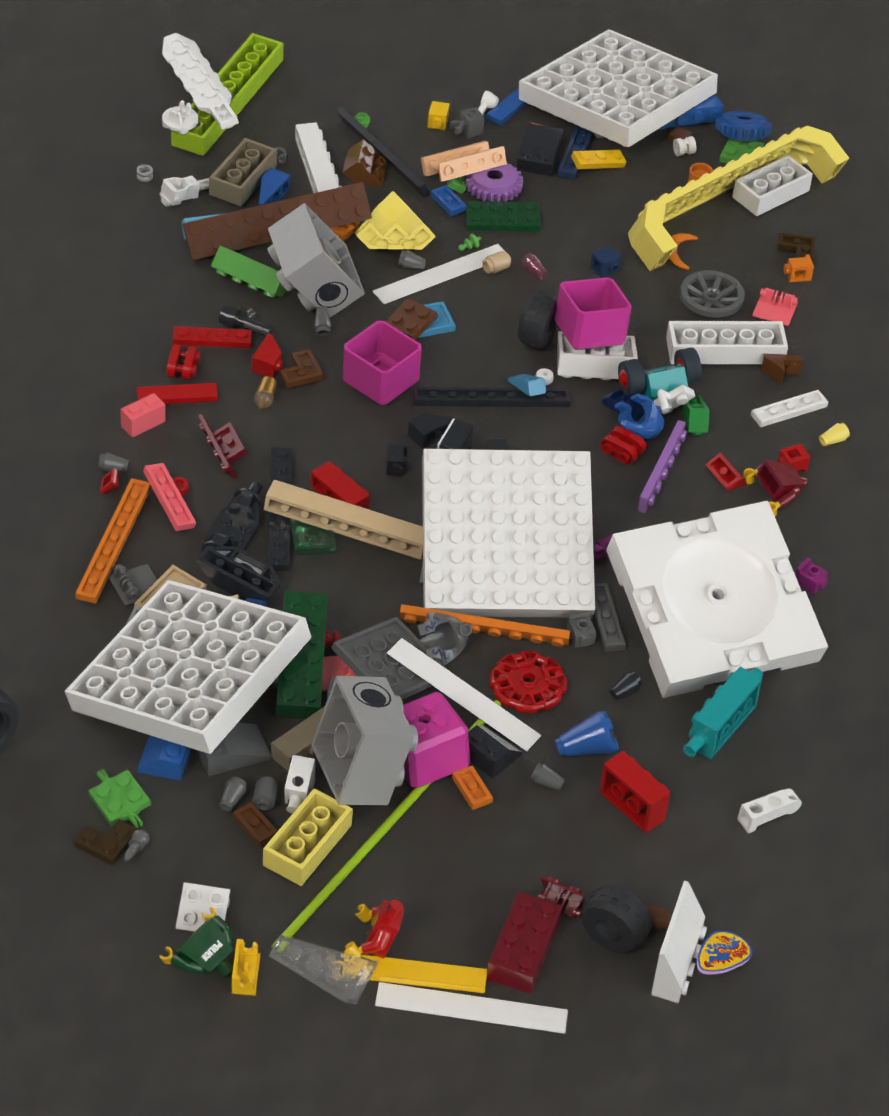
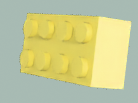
M314 788L263 848V866L302 886L352 826L353 808L347 805H338L336 799Z

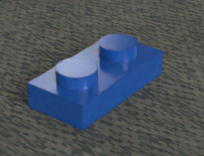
M447 185L431 190V197L450 216L466 211L467 205Z

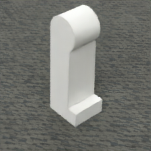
M792 789L780 790L742 804L737 819L749 834L756 831V827L782 815L796 812L802 805V802Z

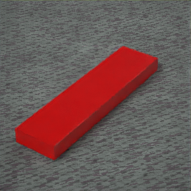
M216 383L137 387L138 400L154 393L164 404L218 401Z

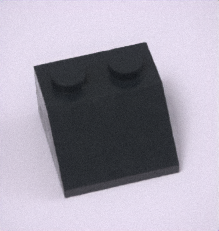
M476 725L468 732L470 762L492 779L523 754L521 750L490 727Z

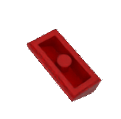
M721 452L705 464L727 491L746 484L743 477Z

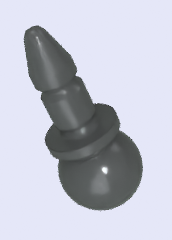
M138 829L132 834V838L128 842L129 848L125 852V861L132 859L136 852L142 851L149 843L150 836L147 831Z

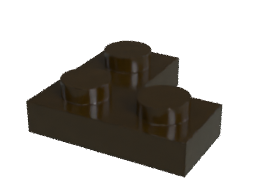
M779 233L777 250L796 252L795 258L805 257V255L809 254L814 265L816 237Z
M120 819L107 834L86 825L74 840V846L113 866L128 848V842L138 828Z

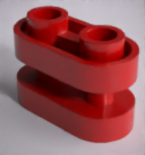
M173 344L167 364V377L175 378L177 372L182 373V379L191 380L192 376L195 377L197 371L196 363L200 362L201 352L198 351V348L189 346L186 352L182 351V345ZM181 359H185L183 365H180Z
M620 426L614 427L609 435L605 436L600 442V447L605 454L628 465L632 464L647 447L642 437Z

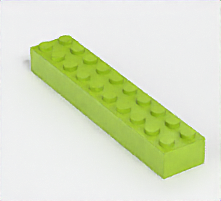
M252 33L218 72L217 75L220 78V82L232 95L229 106L236 116L283 61L284 43ZM193 102L191 109L198 114L197 125L189 130L187 134H180L178 131L171 130V145L204 156L226 129H221L212 114L198 109Z

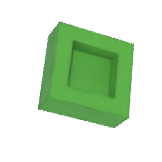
M465 176L447 180L448 187L462 194L466 190Z

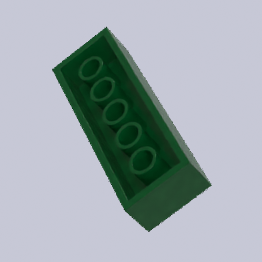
M284 591L283 612L305 617L311 638L278 675L275 717L307 719L321 709L328 594Z

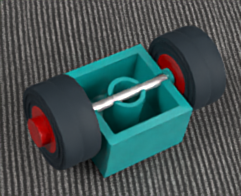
M693 347L677 350L674 355V365L645 371L638 359L625 360L618 365L619 383L624 394L631 396L638 393L652 400L658 399L657 392L660 389L670 392L681 385L688 387L689 383L700 381L702 376L700 357Z

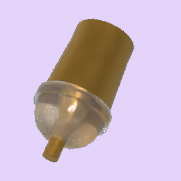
M263 377L254 395L256 405L259 406V410L269 407L274 401L277 382L272 377Z

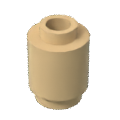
M505 251L489 255L482 261L483 269L487 274H495L508 269L511 257Z

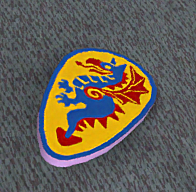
M715 931L705 939L697 956L698 970L703 974H720L733 970L750 960L753 954L752 947L744 938L735 933Z

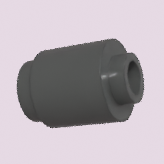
M265 776L256 782L252 803L261 811L270 810L274 807L278 786L273 778Z

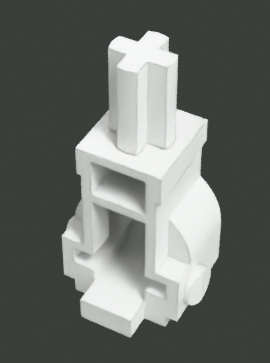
M193 176L163 179L159 194L161 202L168 207L181 204L183 200L198 198L199 191L209 189V178L198 181Z

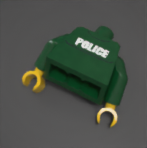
M209 907L212 915L207 916L202 912L204 923L175 950L177 954L170 947H165V950L170 955L168 957L159 956L164 964H172L186 972L198 975L208 974L215 968L225 977L233 970V966L225 958L233 950L230 926L220 916L216 915L214 907Z

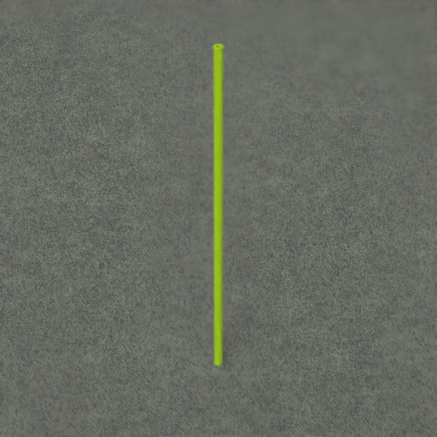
M495 700L494 703L501 707V703ZM478 718L468 729V732L476 725L484 726L486 722ZM431 783L414 788L272 944V948L275 951H280Z

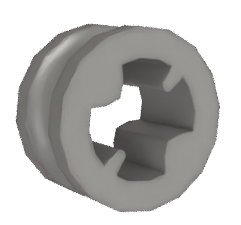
M144 164L137 167V179L139 181L148 182L153 179V168L150 165Z

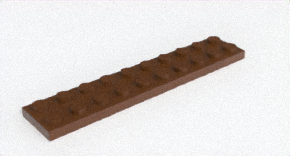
M360 182L183 223L191 259L194 261L215 256L220 245L236 251L271 243L272 239L268 228L304 203L329 228L372 219L364 184Z

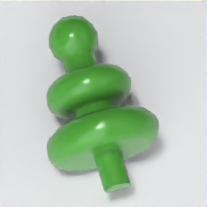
M470 234L469 239L466 238L464 244H460L458 249L464 251L465 248L471 250L473 246L479 248L481 237Z

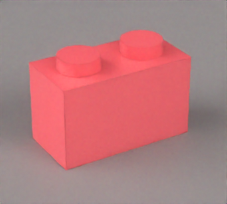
M154 393L120 409L121 427L132 438L165 422V404Z

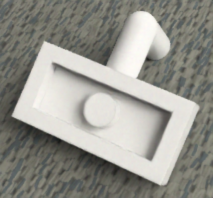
M681 385L670 392L660 389L657 392L658 399L653 402L656 406L661 407L662 414L672 412L674 408L688 403L690 399L695 397L693 389L685 385Z

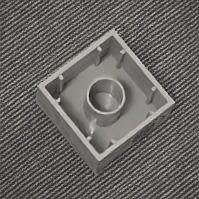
M305 203L268 228L273 242L267 248L274 262L282 267V269L276 272L277 278L287 291H291L294 288L299 291L298 297L309 312L319 306H326L330 318L365 294L347 245Z
M336 676L311 746L338 805H388L394 788L400 787L404 781V762L408 752H414L417 747L418 733L414 725H409L403 713L402 699L400 696L394 695L386 677Z

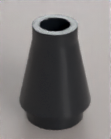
M634 671L626 672L609 692L615 700H618L621 697L638 691L640 686H642V681Z

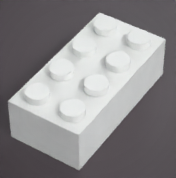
M787 155L735 180L732 197L755 216H759L808 192L813 174Z

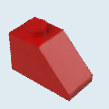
M272 334L266 336L252 356V372L274 378L277 372L282 370L283 361H281L282 352Z

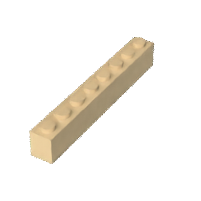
M273 480L266 494L264 510L420 560L423 556L422 526L277 480Z

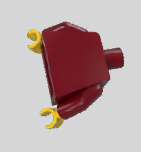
M765 460L755 470L752 468L744 470L746 484L754 483L755 476L757 475L771 498L777 500L776 503L769 502L774 516L777 515L779 507L783 508L800 495L802 488H805L807 485L806 477L800 476L791 464Z

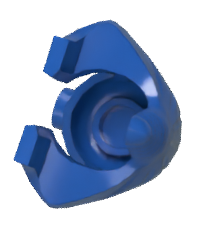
M638 393L631 396V400L640 403L645 411L640 421L637 422L631 416L632 408L630 405L622 401L615 404V408L620 411L618 421L627 430L643 439L655 438L662 431L665 421L661 415V407L656 406L649 397Z

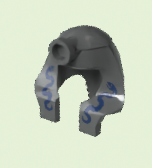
M427 613V620L423 624L417 625L420 636L427 635L420 639V641L427 647L425 654L431 659L440 660L445 666L464 649L468 636L472 633V627L470 624L463 623L458 618L450 615Z

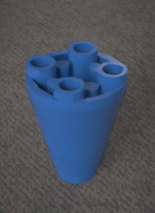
M606 711L594 713L561 734L560 738L555 739L559 755H566V757L612 754L619 750L616 738L611 731L613 730L612 723Z

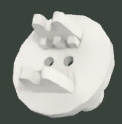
M183 100L180 101L179 106L167 109L162 115L163 127L178 131L180 134H187L198 123V114L191 109L190 103H187L185 106Z

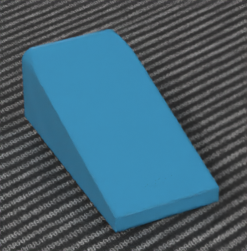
M522 374L508 378L511 384L529 396L546 393L545 379L542 377Z

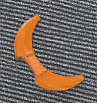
M687 233L674 234L671 237L677 244V247L668 259L674 265L689 270L690 267L680 260L677 248L680 243L687 240H698V237Z

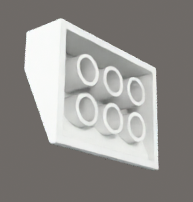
M558 331L557 372L562 377L571 378L572 376H578L583 379H591L593 377L602 380L619 379V363L625 360L638 359L634 336H626V341L619 346L575 350L563 332Z
M687 881L683 882L659 953L651 993L653 996L679 1003L681 994L686 995L689 981H686L687 976L692 977L696 964L692 960L693 957L697 958L701 945L698 944L699 939L704 941L707 927L703 926L705 915Z

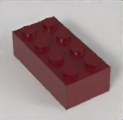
M518 891L488 962L486 980L531 994L559 926L563 905Z

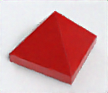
M114 468L102 478L100 488L102 495L119 489L117 469Z

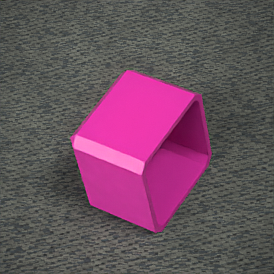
M606 277L562 282L559 287L554 320L575 350L619 346L626 341L632 305L613 279Z
M376 321L344 344L343 381L380 405H385L419 381L421 344L387 322Z
M434 692L403 705V713L409 725H414L418 733L417 747L414 752H408L404 762V778L411 787H422L469 766L468 728L441 693Z

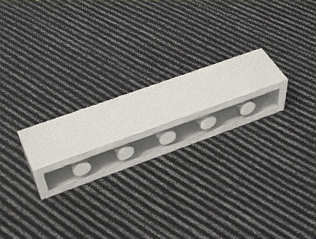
M317 122L295 125V140L313 193L341 187L338 185V175L334 174V164L331 163L330 152H327L326 141H323V133L318 128Z

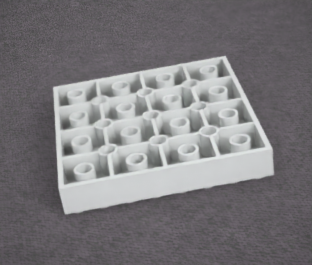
M608 29L519 81V100L574 123L581 128L590 130L595 134L606 137L611 141H615L624 147H630L717 93L718 74Z
M424 449L422 456L424 608L479 617L568 618L569 615L589 612L590 618H592L595 612L590 451Z
M167 580L65 690V694L72 711L211 754L310 640L311 634L305 617Z

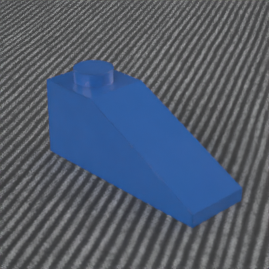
M270 168L262 175L260 180L259 206L278 202L289 191V174Z

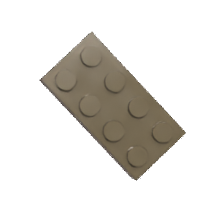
M244 138L209 177V195L242 207L261 185L262 175L270 168L275 169L277 167V149Z

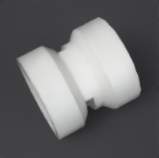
M693 136L686 137L685 139H674L673 149L677 157L683 156L685 153L695 154L696 142Z

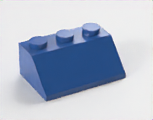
M149 735L137 772L181 781L192 748Z

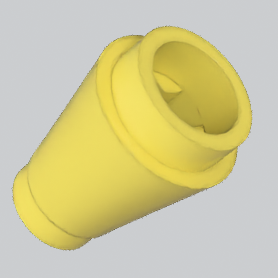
M836 423L819 436V441L822 446L846 441L850 436L849 429L844 423Z

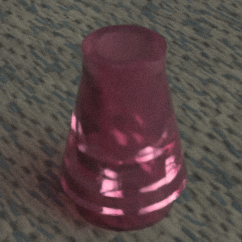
M528 253L522 259L523 269L537 276L540 280L547 276L548 271L535 254Z

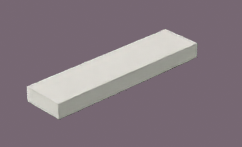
M815 390L753 409L751 416L760 427H764L828 406V401L819 390Z

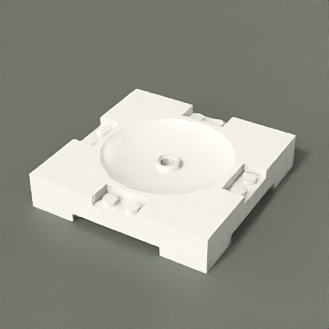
M768 501L710 513L709 517L674 525L671 521L612 535L606 551L619 585L625 589L650 655L648 661L663 698L701 690L704 685L725 681L731 672L734 673L740 666L748 671H751L753 667H757L764 672L780 668L782 671L816 663L821 660L827 650V642L806 591L802 592L788 559L790 556L789 550Z

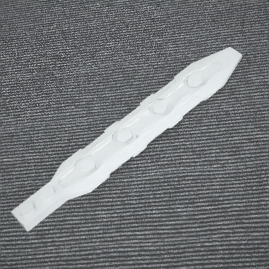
M178 33L164 37L162 55L167 63H170L173 67L175 75L183 82L185 90L193 97V102L197 108L212 114L221 129H228L238 124L237 116L229 106L232 97L231 93L222 85L216 72H213L208 60L202 56L195 41Z

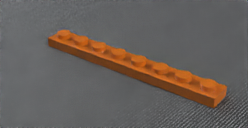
M131 478L75 593L76 599L96 604L151 490L149 482Z
M401 604L400 619H404L407 623H424L427 620V613H440L453 616L463 623L470 624L472 633H479L480 631L494 637L505 635L513 640L524 638L530 639L533 643L549 642L557 647L569 644L570 631Z

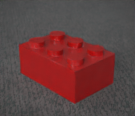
M624 751L604 763L599 792L645 833L665 821L670 791L664 784L658 782L649 771L642 768L633 757H630Z

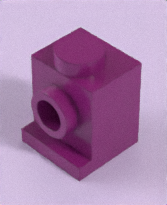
M809 557L796 569L795 576L799 586L812 594H815L820 588L824 589L829 580L827 578L828 571L812 563Z

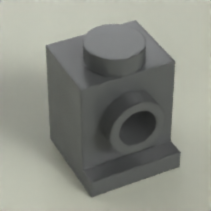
M583 612L569 615L567 630L570 631V638L574 648L595 644L596 631L591 622L590 613Z

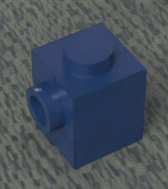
M611 246L605 247L592 253L590 268L601 278L619 271L621 255Z

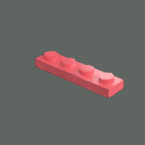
M164 463L146 465L143 472L175 531L195 528L196 521Z

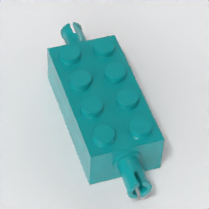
M740 666L734 673L731 672L726 679V683L716 689L713 698H708L704 703L703 709L694 714L691 720L693 726L688 735L690 741L683 747V751L687 756L694 757L699 752L712 759L755 709L763 678V672L759 668L753 667L751 671H748Z

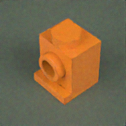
M809 254L801 258H789L788 264H784V274L787 275L789 282L811 281L814 265Z

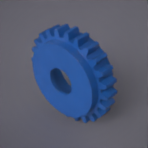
M744 111L725 112L716 118L715 129L720 131L723 136L742 141L762 140L771 134L772 128L771 123L765 117Z

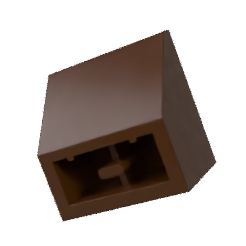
M363 139L347 150L342 172L354 184L363 182L364 185L381 187L384 182L387 162L384 157L380 156Z

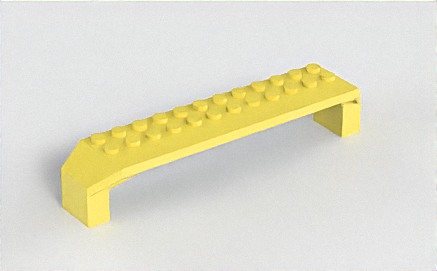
M805 126L801 129L798 127L791 134H784L777 141L772 140L765 147H758L751 154L748 155L746 153L739 160H731L725 167L719 166L711 174L705 173L698 180L695 181L693 179L684 187L679 186L672 193H665L658 200H651L646 203L645 209L638 214L639 218L628 232L631 246L649 271H652L664 265L677 247V244L664 228L663 223L734 188L735 180L789 155L799 164H807L822 184L834 178L849 160V157L831 133L810 126Z

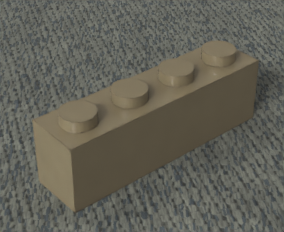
M325 706L271 743L272 758L288 772L293 755L307 758L316 756L311 744Z

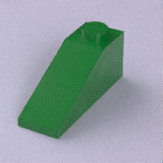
M695 394L694 398L682 405L684 421L686 422L685 427L692 435H702L703 432L708 433L710 409L702 396Z

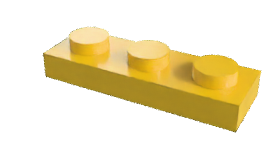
M621 150L573 151L571 155L577 169L624 168L627 163Z

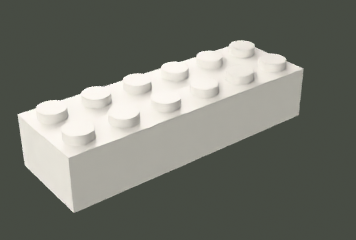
M669 321L666 341L671 364H674V355L677 350L689 347L695 348L700 357L701 364H762L764 354L787 355L788 345L782 321Z

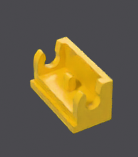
M237 939L232 973V994L256 996L260 953H258V944L256 942H253L252 948H246L244 940Z

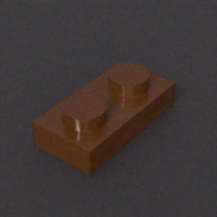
M252 802L233 812V819L258 847L268 843L278 832Z

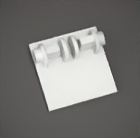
M184 882L175 929L195 932L204 923L202 912L207 916L212 915L209 907H214L216 915L225 921L226 911L230 903V889Z

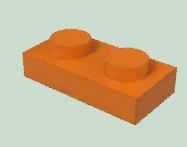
M473 765L452 772V779L472 810L493 802L491 793Z

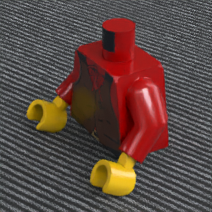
M383 900L380 906L373 907L372 910L365 904L357 907L360 912L355 915L364 923L370 919L371 921L365 941L360 947L353 941L345 946L346 950L344 952L349 959L355 960L361 953L364 955L372 953L383 959L385 958L400 929L405 911L403 904L398 900H391V902Z

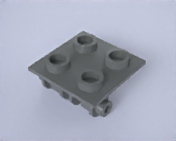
M118 564L114 567V574L108 576L124 606L134 604L157 581L148 564L129 570L125 566Z

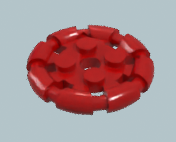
M520 651L519 654L514 655L511 653L506 655L495 664L496 668H493L490 673V688L494 690L493 694L496 699L507 708L511 706L520 713L533 714L538 713V710H550L561 702V696H564L567 691V678L563 674L562 667L549 656L546 658L538 652ZM529 678L533 682H525L524 679Z

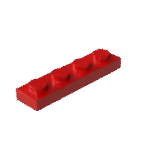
M174 326L173 344L251 349L252 330Z

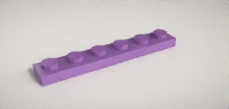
M677 421L640 496L638 511L646 513L648 507L653 506L656 498L655 493L659 494L662 486L661 481L666 480L668 467L671 468L674 463V454L678 455L681 447L680 442H684L686 439V422Z

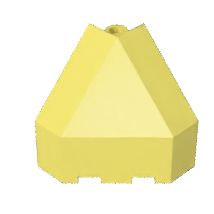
M394 191L371 212L372 219L365 220L355 232L356 236L369 249L422 250L436 237Z

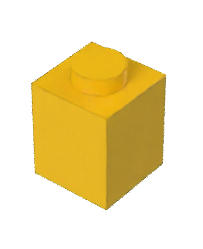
M432 101L428 115V128L446 129L450 103Z

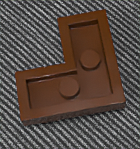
M310 349L291 353V359L295 367L280 370V377L286 388L324 379V374Z

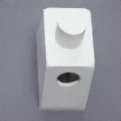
M297 755L292 756L285 784L286 810L290 813H294L313 790L315 783V759Z

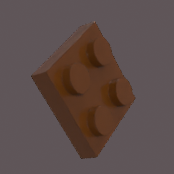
M408 298L385 322L416 340L438 318V314L436 311Z

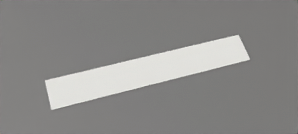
M499 244L378 288L373 290V293L383 304L479 269L483 267L482 261L487 256L504 250Z
M403 638L387 652L388 655L524 750L528 751L542 736Z
M379 982L375 1006L564 1034L568 1014L567 1009Z

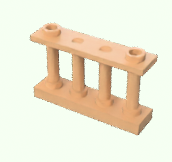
M488 141L474 143L421 158L424 176L439 173L440 181L507 164L504 146L489 149Z

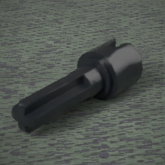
M227 305L223 306L218 319L219 323L232 328L238 325L265 336L271 334L273 326L241 315L240 310Z

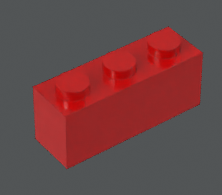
M330 461L311 472L310 486L319 494L369 509L370 494L368 491L360 487L352 478H349L339 467Z

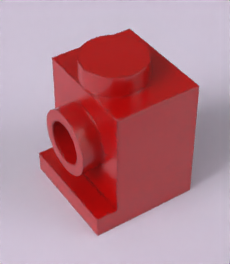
M802 444L780 449L777 462L791 464L796 471L803 470L805 472L808 471L811 456Z

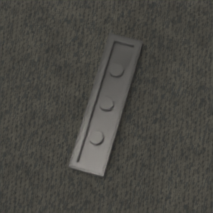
M594 584V618L604 651L625 650V639L608 584Z

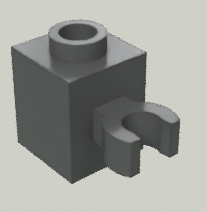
M476 107L460 111V121H451L450 128H455V134L463 133L467 139L483 134L485 117Z

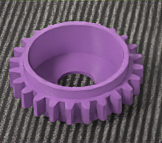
M508 163L468 174L465 180L468 192H471L472 196L475 195L477 199L484 202H507L508 200H513V197H518V193H521L523 188L521 172ZM488 176H499L502 178L491 179Z

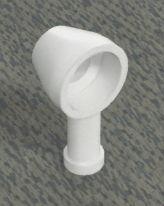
M485 91L478 110L483 115L486 109H493L498 105L499 98L493 93Z

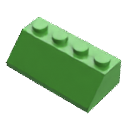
M221 245L219 246L211 265L217 269L216 273L225 277L227 274L232 275V280L241 284L245 281L249 283L247 287L256 291L261 288L265 290L263 294L272 298L275 295L283 297L288 292L277 278L276 272L278 270Z

